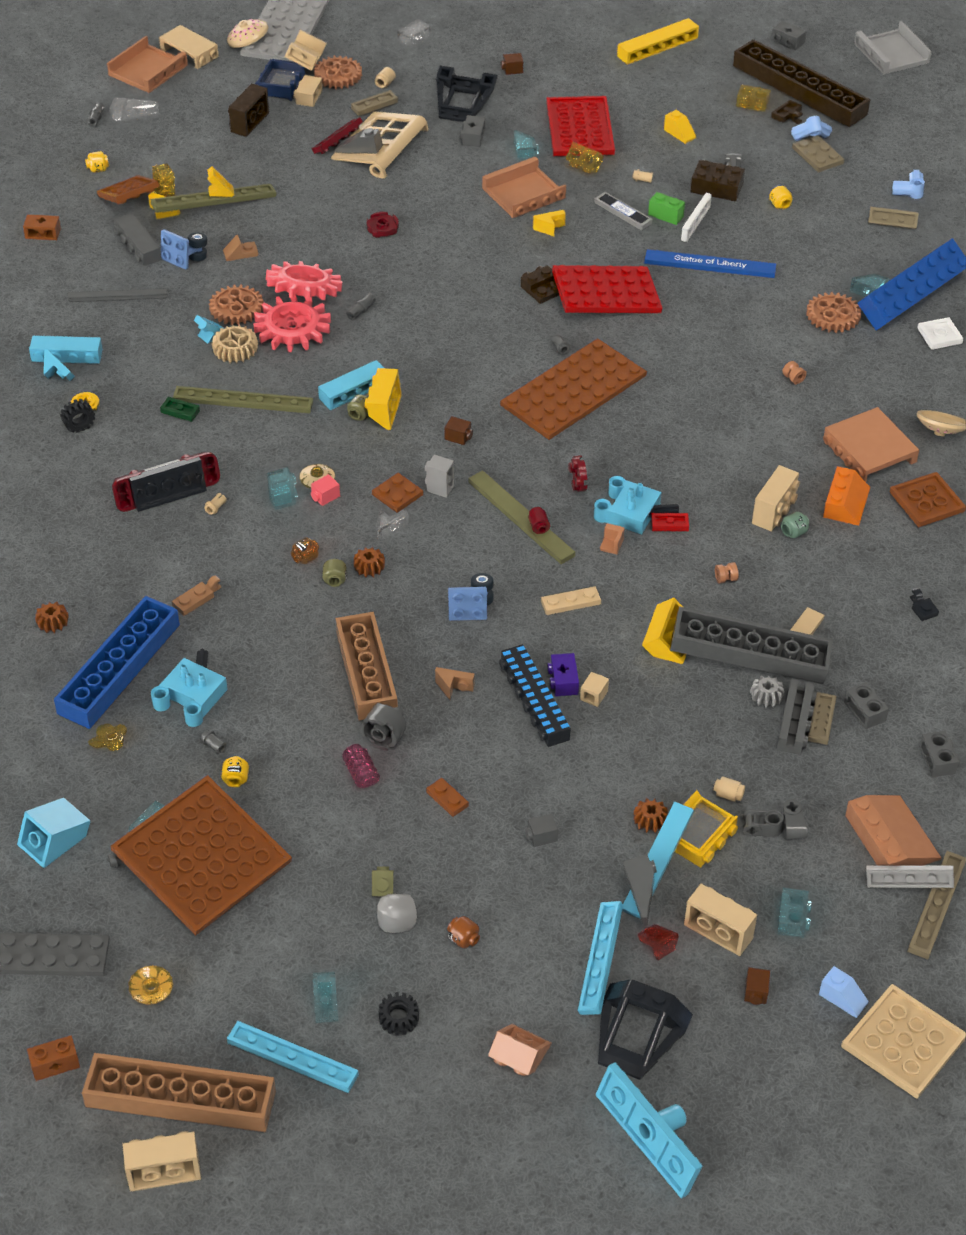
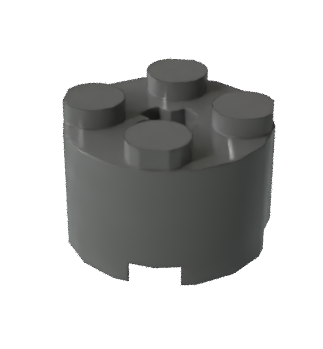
M381 703L375 704L360 725L362 737L366 736L372 742V747L389 750L390 747L396 745L406 730L403 711L398 707L393 708Z

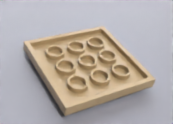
M891 984L844 1039L841 1047L918 1099L965 1041L966 1032Z

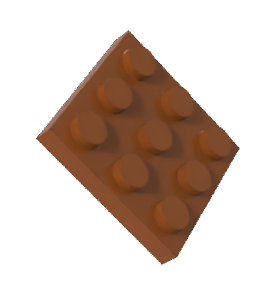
M136 175L97 191L98 197L123 204L129 198L135 199L140 197L142 193L155 191L154 189L158 188L159 184L157 180Z
M938 472L890 487L891 495L918 527L963 513L966 510L965 504Z

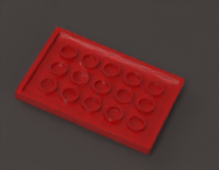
M606 96L546 97L553 156L615 155Z
M553 265L552 273L565 313L662 312V305L648 266Z

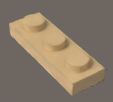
M595 586L541 597V603L546 615L600 605L601 598Z

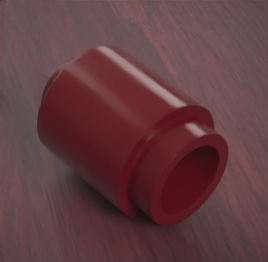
M541 507L532 508L529 511L528 519L533 532L536 534L547 532L550 529V522L545 510Z

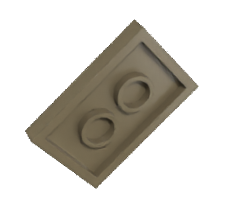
M819 135L795 142L792 145V148L817 172L844 164V158Z

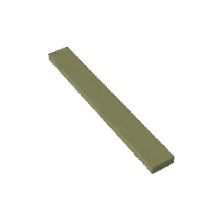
M271 184L233 188V197L210 196L208 191L151 199V205L155 212L159 213L276 197L277 192Z
M176 386L173 398L188 403L309 414L313 405V398L185 386Z
M483 470L468 478V483L557 562L563 564L575 557V551L550 529L543 534L534 533L528 519L529 511Z

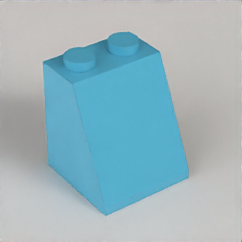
M65 798L55 800L25 811L17 845L45 868L87 836L90 820Z

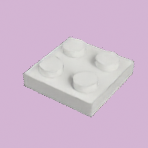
M949 317L918 323L917 329L931 350L962 344L963 337Z

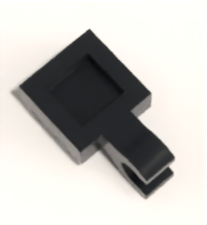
M913 589L912 593L914 595L910 596V599L913 602L912 609L919 619L924 621L938 616L939 610L931 599L924 600L921 589Z

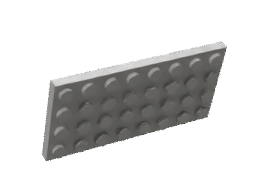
M268 0L258 18L267 23L268 31L256 42L242 47L240 51L241 56L292 61L285 57L290 43L295 42L300 30L310 35L313 34L329 0Z

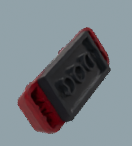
M201 452L191 456L185 454L181 459L141 471L132 470L129 474L114 479L112 491L115 504L122 512L133 509L140 512L207 491L206 487L216 484L220 479L218 460L211 452Z

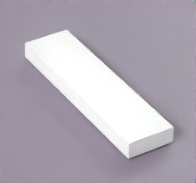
M706 193L682 227V241L686 242L689 240L709 210L711 194Z

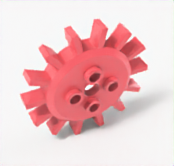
M285 261L283 262V267L273 264L271 270L267 269L266 271L267 286H275L276 293L286 291L289 293V298L297 295L305 297L307 301L310 300V297L316 296L321 300H325L326 294L336 297L337 291H342L343 281H341V275H332L333 269L331 268L322 270L319 269V264L309 266L304 265L302 261H299L298 265H291Z
M295 295L291 298V302L283 303L282 299L277 296L276 306L272 307L264 302L262 304L264 313H254L255 322L258 323H253L254 332L259 333V341L261 343L273 339L271 341L273 350L281 343L287 344L288 352L293 351V344L300 343L305 350H309L308 341L310 339L321 344L323 342L321 333L330 334V324L327 323H331L330 313H325V304L323 303L312 307V297H310L309 301L306 300L302 303L298 302Z

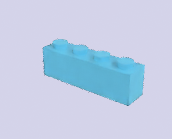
M32 336L29 348L32 362H44V351L48 349L60 362L100 363L103 351L101 337Z
M375 360L318 386L319 399L329 410H332L350 402L358 394L365 395L369 392V387H372L373 375H376L377 369L384 367Z

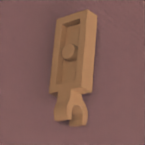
M215 575L208 580L206 585L203 582L199 583L174 599L172 606L178 609L183 616L187 615L214 598V592L221 588V585L218 584L220 579Z

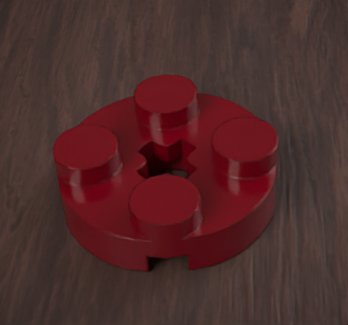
M376 212L370 215L369 220L367 219V230L375 238L395 235L399 228V221L394 214L391 216L388 215V212Z
M582 455L573 456L571 462L568 463L569 472L573 473L574 480L571 482L573 491L577 490L578 492L587 491V485H584V480H587V470L584 460H580Z

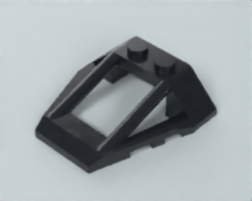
M440 65L436 76L439 118L463 122L466 121L467 115L476 116L492 94L498 75L483 72L481 79L455 75L453 67ZM445 85L447 88H449V91L443 103V90ZM455 91L475 95L470 109L449 105Z
M633 979L610 983L604 996L601 1011L598 1064L608 1068V1065L616 1062L626 1075L641 1080L663 1054L668 1052L673 1044L686 1033L693 1014L675 995ZM628 1003L659 1014L643 1055L613 1044ZM615 1007L617 1009L608 1029L611 1009ZM664 1026L671 1028L670 1033L655 1050Z

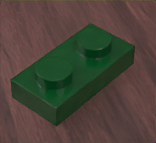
M168 397L160 407V411L163 414L192 422L200 412V406Z

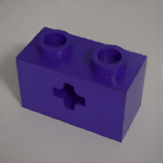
M574 653L552 654L551 663H547L548 674H552V678L549 680L550 689H554L555 697L578 695L579 678Z

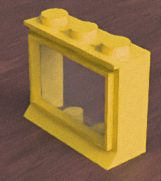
M696 790L683 804L694 809V813L674 852L701 868L705 862L709 863L713 859L714 852L717 849L721 850L724 847L726 839L736 833L738 829V816L731 815L703 798Z

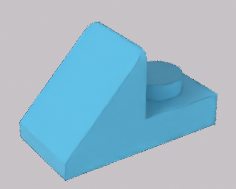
M196 315L194 319L199 324L198 328L201 329L198 336L207 344L212 342L217 331L220 332V328H223L218 323Z
M46 349L44 351V375L49 379L57 373L63 379L66 377L72 380L75 375Z

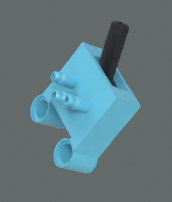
M613 476L609 480L608 494L610 498L616 499L614 504L611 505L607 499H598L594 504V519L597 522H606L625 527L626 530L641 535L651 520V513H679L678 504L660 505V491L645 487L642 483L636 484L627 481L621 476Z
M203 648L197 651L196 663L183 658L163 682L152 689L151 698L155 710H167L170 707L171 699L184 706L185 722L188 726L197 727L202 724L203 717L227 691L226 677L207 669L208 651Z

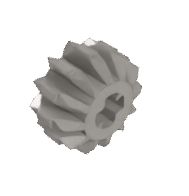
M769 675L767 678L760 676L759 679H755L750 690L752 701H757L758 706L764 704L765 708L768 705L774 708L776 704H780L784 696L782 682H778L777 677L770 678Z

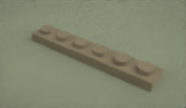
M946 851L941 866H953L954 888L931 889L907 952L929 959L965 866L966 857Z

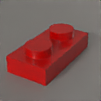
M651 513L652 531H689L688 513Z

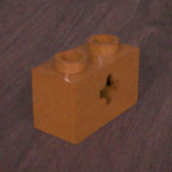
M27 214L23 225L25 239L57 240L61 230L59 216Z
M72 1035L27 1049L35 1081L80 1068Z

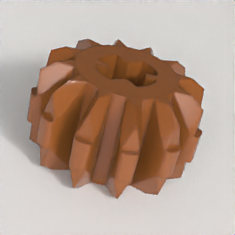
M365 547L364 550H358V553L354 555V568L359 575L364 574L365 578L371 575L374 578L375 574L380 575L381 570H384L385 557L380 552V549L374 550L373 547L371 549Z
M49 601L47 605L42 604L41 608L37 609L35 620L40 630H45L46 633L52 630L55 634L56 629L62 631L63 626H67L69 615L64 604L59 605L58 602L51 604Z
M646 798L645 802L639 801L635 807L634 822L638 824L639 830L645 828L647 833L649 829H652L656 833L657 829H661L668 815V809L664 807L663 801L657 803L656 798L653 801Z

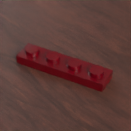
M361 117L349 121L311 148L314 154L327 152L329 150L328 147L339 143V139L342 140L348 137L350 131L358 130V126L363 123Z

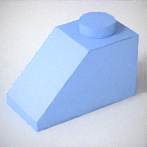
M835 966L832 967L822 980L819 995L855 1018L860 1015L869 1002L855 980Z

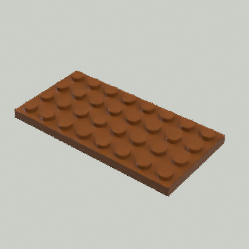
M597 338L502 399L500 406L550 440L647 375V371Z

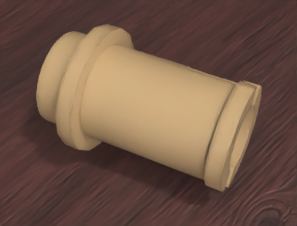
M639 169L634 170L633 179L636 182L637 180L652 182L653 173L639 171Z
M218 493L211 501L206 502L205 511L210 515L216 514L218 509L226 502V497Z

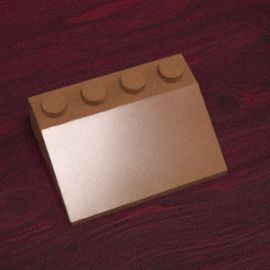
M865 795L848 801L845 816L877 866H924L941 860V856L900 795Z

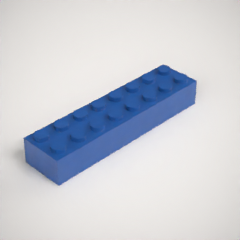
M952 238L870 293L857 304L875 330H878L965 270L966 257Z
M145 596L54 698L57 714L90 729L180 625L178 609Z

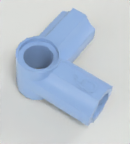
M819 116L809 117L806 119V122L793 127L791 130L792 136L796 141L808 136L817 135L826 138L832 132L831 126L821 122Z
M913 170L912 173H909V181H893L892 195H909L913 199L922 198L925 183L923 173L920 170Z

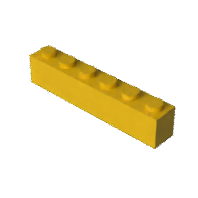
M687 18L619 43L617 57L628 65L698 38L699 26Z

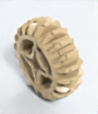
M233 325L232 327L226 326L225 329L220 328V332L217 331L212 339L213 352L223 362L228 360L229 363L232 361L237 363L240 360L242 362L245 359L250 360V357L254 356L258 349V339L255 332H252V329H247L246 326Z

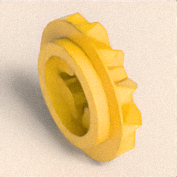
M90 392L79 393L71 400V403H74L73 400L75 399L78 402L79 399L86 400L93 410H97V406H99L98 396Z

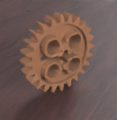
M341 55L338 58L336 56H333V58L328 57V60L322 59V62L318 61V64H315L314 77L322 78L324 87L329 85V88L334 86L335 89L337 87L343 89V86L348 88L349 84L354 86V83H358V80H361L362 66H360V63H357V60L347 59V56L344 58Z
M233 285V288L227 286L226 290L221 288V292L216 291V295H212V299L209 300L211 315L214 316V319L218 318V322L224 320V324L228 322L231 325L234 323L240 325V322L246 324L247 320L253 322L254 313H261L263 311L262 304L264 302L262 295H259V291H255L254 288L249 290V286L245 288L242 285L239 287Z
M824 292V296L818 294V298L813 297V300H809L806 316H808V320H811V324H816V328L821 326L822 331L828 329V332L834 330L837 333L840 330L843 333L844 329L850 331V327L855 328V325L859 324L861 309L856 304L857 301H851L852 297L846 298V294L840 296L839 292L836 295L831 292L828 295Z

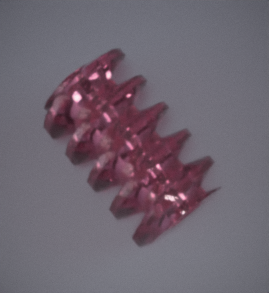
M353 744L344 750L342 758L354 779V783L358 787L366 788L379 781L380 774L377 772V768L374 766V762L371 760V756L366 748H362L360 744Z

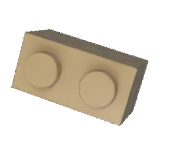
M304 75L302 81L299 82L298 88L294 91L296 104L314 107L322 92V78Z

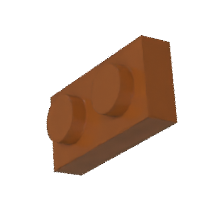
M440 778L426 788V793L452 817L469 806V802L443 778Z

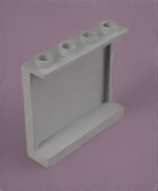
M902 21L899 22V28L896 30L868 37L862 31H857L855 34L854 44L882 74L928 64L930 61L931 50Z

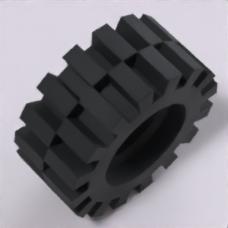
M77 399L73 400L74 403L68 402V406L64 405L65 410H61V420L67 430L73 433L74 431L76 433L80 432V430L84 431L86 427L89 429V424L93 425V420H95V413L90 404L82 399H79V402ZM83 413L80 417L73 419L77 414Z
M395 992L394 997L392 994H389L388 1000L384 997L382 1003L379 1004V1023L384 1031L388 1029L389 1034L395 1031V1035L399 1036V1032L406 1035V1030L412 1032L413 1026L416 1028L417 1021H419V1007L417 1006V1001L413 1000L411 995L406 998V993L403 992L402 996H399V992ZM395 1009H404L407 1012V1016L402 1019H395L391 1017L390 1013Z

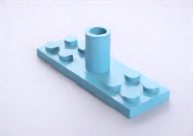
M616 1062L608 1065L596 1096L679 1197L687 1196L702 1165L685 1146L683 1141L674 1133V1130L686 1124L684 1110L679 1105L674 1104L657 1112Z

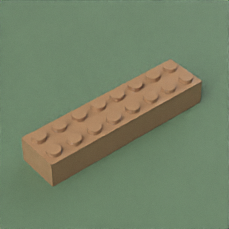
M94 1053L82 1091L85 1107L261 1132H266L276 1093L274 1077Z

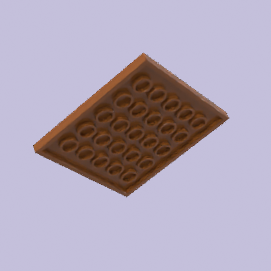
M208 775L111 845V850L195 936L292 861V857Z

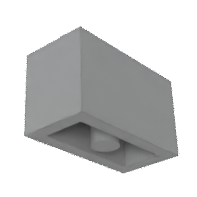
M433 455L431 460L427 461L425 465L427 492L447 498L454 487V460Z

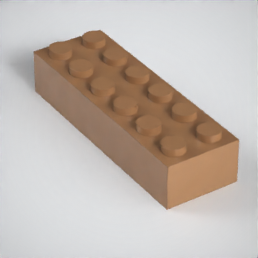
M374 612L335 618L336 634L358 719L364 720L377 703L389 705L393 708L398 707L397 695Z

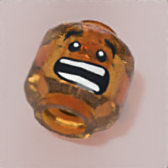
M304 537L292 545L291 556L296 563L308 564L318 557L319 545L315 540Z

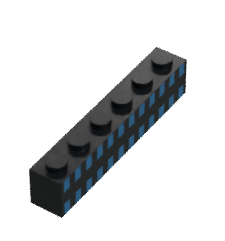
M524 645L502 650L501 659L499 660L500 667L503 671H506L509 684L514 685L517 698H521L523 701L524 711L526 713L529 712L532 725L538 728L541 741H545L548 747L569 741L571 728Z

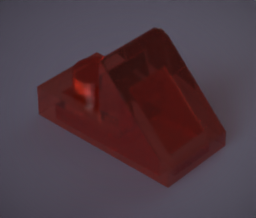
M656 924L638 933L640 942L652 946L656 960H660L672 953L679 939L678 933Z

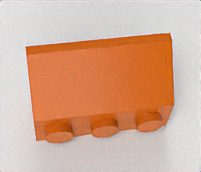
M837 466L826 500L823 518L859 526L870 486L855 470Z

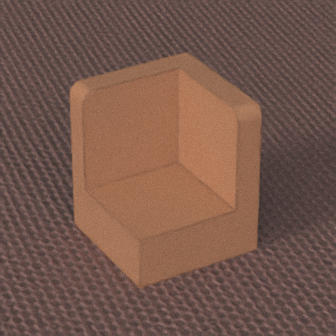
M607 523L600 550L617 555L624 540L625 527Z

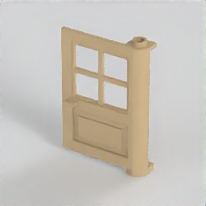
M373 112L350 137L364 129L373 128L381 131V137L385 132L399 133L395 139H382L383 146L378 154L334 153L331 159L372 164L370 166L371 174L385 179L387 176L385 169L420 130H429L427 121L419 115ZM377 120L390 121L385 128L372 127ZM395 121L409 122L404 129L390 128ZM375 167L380 170V173L375 170Z

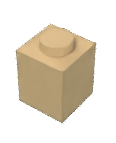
M591 672L581 687L580 700L598 707L608 692L609 679Z

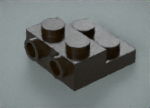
M548 265L544 267L539 266L535 271L531 273L525 272L522 275L521 288L539 304L559 296L552 269Z

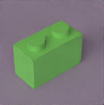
M656 192L649 200L648 215L677 225L684 217L685 202Z

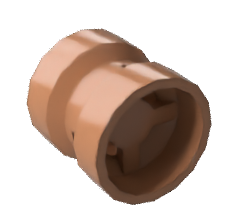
M795 361L788 362L782 371L783 375L790 378V381L795 385L801 383L807 374L803 368H799Z
M735 562L728 563L725 566L722 564L715 566V577L719 584L725 583L727 580H738L739 574Z

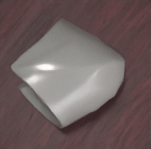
M388 894L381 897L377 905L379 927L384 932L389 933L411 930L415 926L417 919L413 898L409 894Z

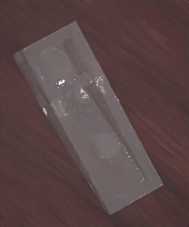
M114 97L109 107L111 120L126 122L160 115L159 103L155 101Z

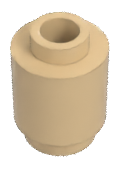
M385 67L376 76V85L379 88L387 87L395 79V72L391 68Z
M722 776L720 780H716L714 791H716V796L734 802L736 800L741 801L745 785H742L739 781Z

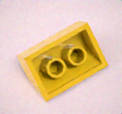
M378 368L376 375H373L372 387H369V397L365 399V409L368 410L370 418L385 429L391 430L402 396L398 369Z
M671 598L657 604L642 646L653 657L683 664L687 654L670 651L679 606L683 607L675 598Z

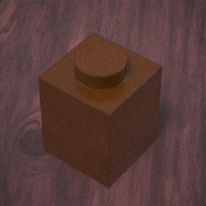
M521 53L503 54L501 69L505 71L506 75L523 73Z
M451 416L445 426V440L465 445L467 440L472 438L471 422Z
M748 967L744 1001L754 1005L767 1003L770 970Z

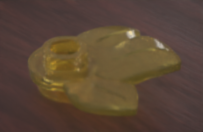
M108 723L101 724L96 729L97 736L90 739L88 743L94 748L107 747L111 751L118 750L124 744L123 736L127 733V727L124 724H119L115 727Z

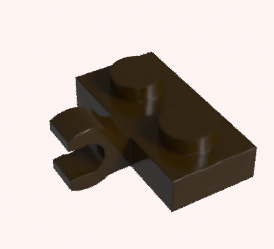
M789 100L772 111L771 118L782 123L791 118L794 123L800 124L802 120L799 117L803 115L800 112L802 105Z

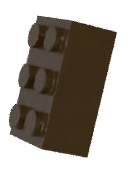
M251 83L229 105L228 113L231 133L247 137L269 114L267 88Z
M699 160L692 176L690 193L700 195L709 193L712 197L736 202L744 183L745 169L738 166Z

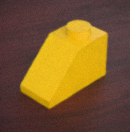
M678 110L665 115L664 130L684 144L696 138L687 116Z

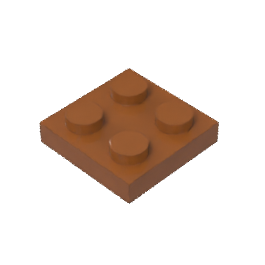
M397 473L374 488L372 495L398 513L423 496V490L400 473Z

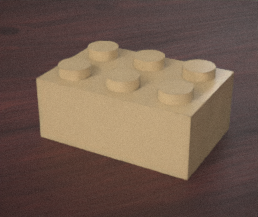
M780 465L777 467L755 498L752 524L771 532L775 526L780 525L782 516L788 514L790 505L795 504L798 494H796V491L800 485L798 472Z
M700 884L687 901L684 925L736 955L741 956L753 939L757 914L751 909L737 904L731 898L717 893L713 888Z
M180 1132L171 1136H156L153 1139L132 1140L129 1143H123L125 1172L130 1191L201 1180L194 1132Z

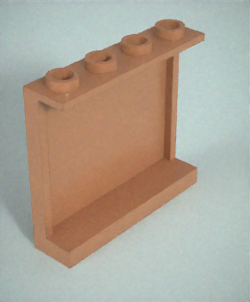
M145 36L107 63L108 75L150 93L188 65L187 54L181 51L174 56L148 45V37Z
M536 157L482 176V189L512 218L566 198V185L558 187L538 168L539 160Z
M878 407L825 427L824 443L829 445L835 455L839 456L847 467L855 470L865 482L869 474L901 461L907 460L910 464L917 462L919 449Z

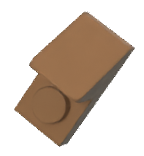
M238 235L223 249L226 261L258 256L255 242L241 244Z
M436 667L435 682L450 700L453 689L473 692L475 674Z

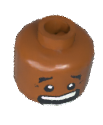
M465 916L455 917L448 925V937L459 947L468 948L470 945L475 946L480 939L479 926Z

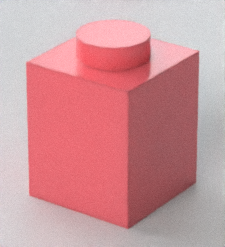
M329 474L311 483L312 499L315 502L318 501L322 506L340 497L339 483Z

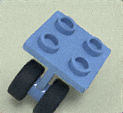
M165 229L161 231V257L163 260L186 270L188 269L189 259L193 261L206 259L207 250L205 246L207 245V236L199 232L191 233L188 235V239Z
M486 573L475 574L471 578V587L448 588L449 620L487 619V606L494 600V593L492 591L494 580L491 575Z

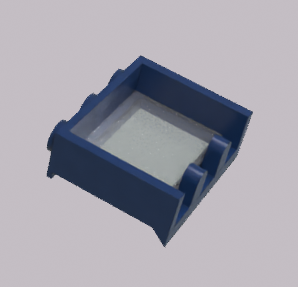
M270 59L255 85L267 88L268 96L287 98L292 101L295 89L298 88L299 82L306 75L305 67L294 61Z

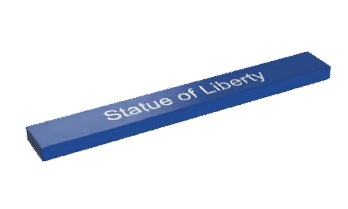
M649 249L646 250L645 264L768 278H775L776 263Z

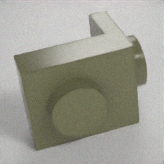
M380 866L377 867V870H372V897L394 894V871L389 870V867Z

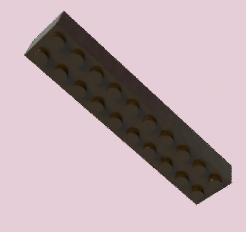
M754 39L734 51V67L848 127H851L868 115L869 98Z

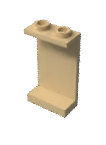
M181 25L159 37L161 50L166 51L174 47L185 52L195 59L196 69L219 57L216 43Z
M300 30L295 42L290 43L285 57L312 71L327 43Z

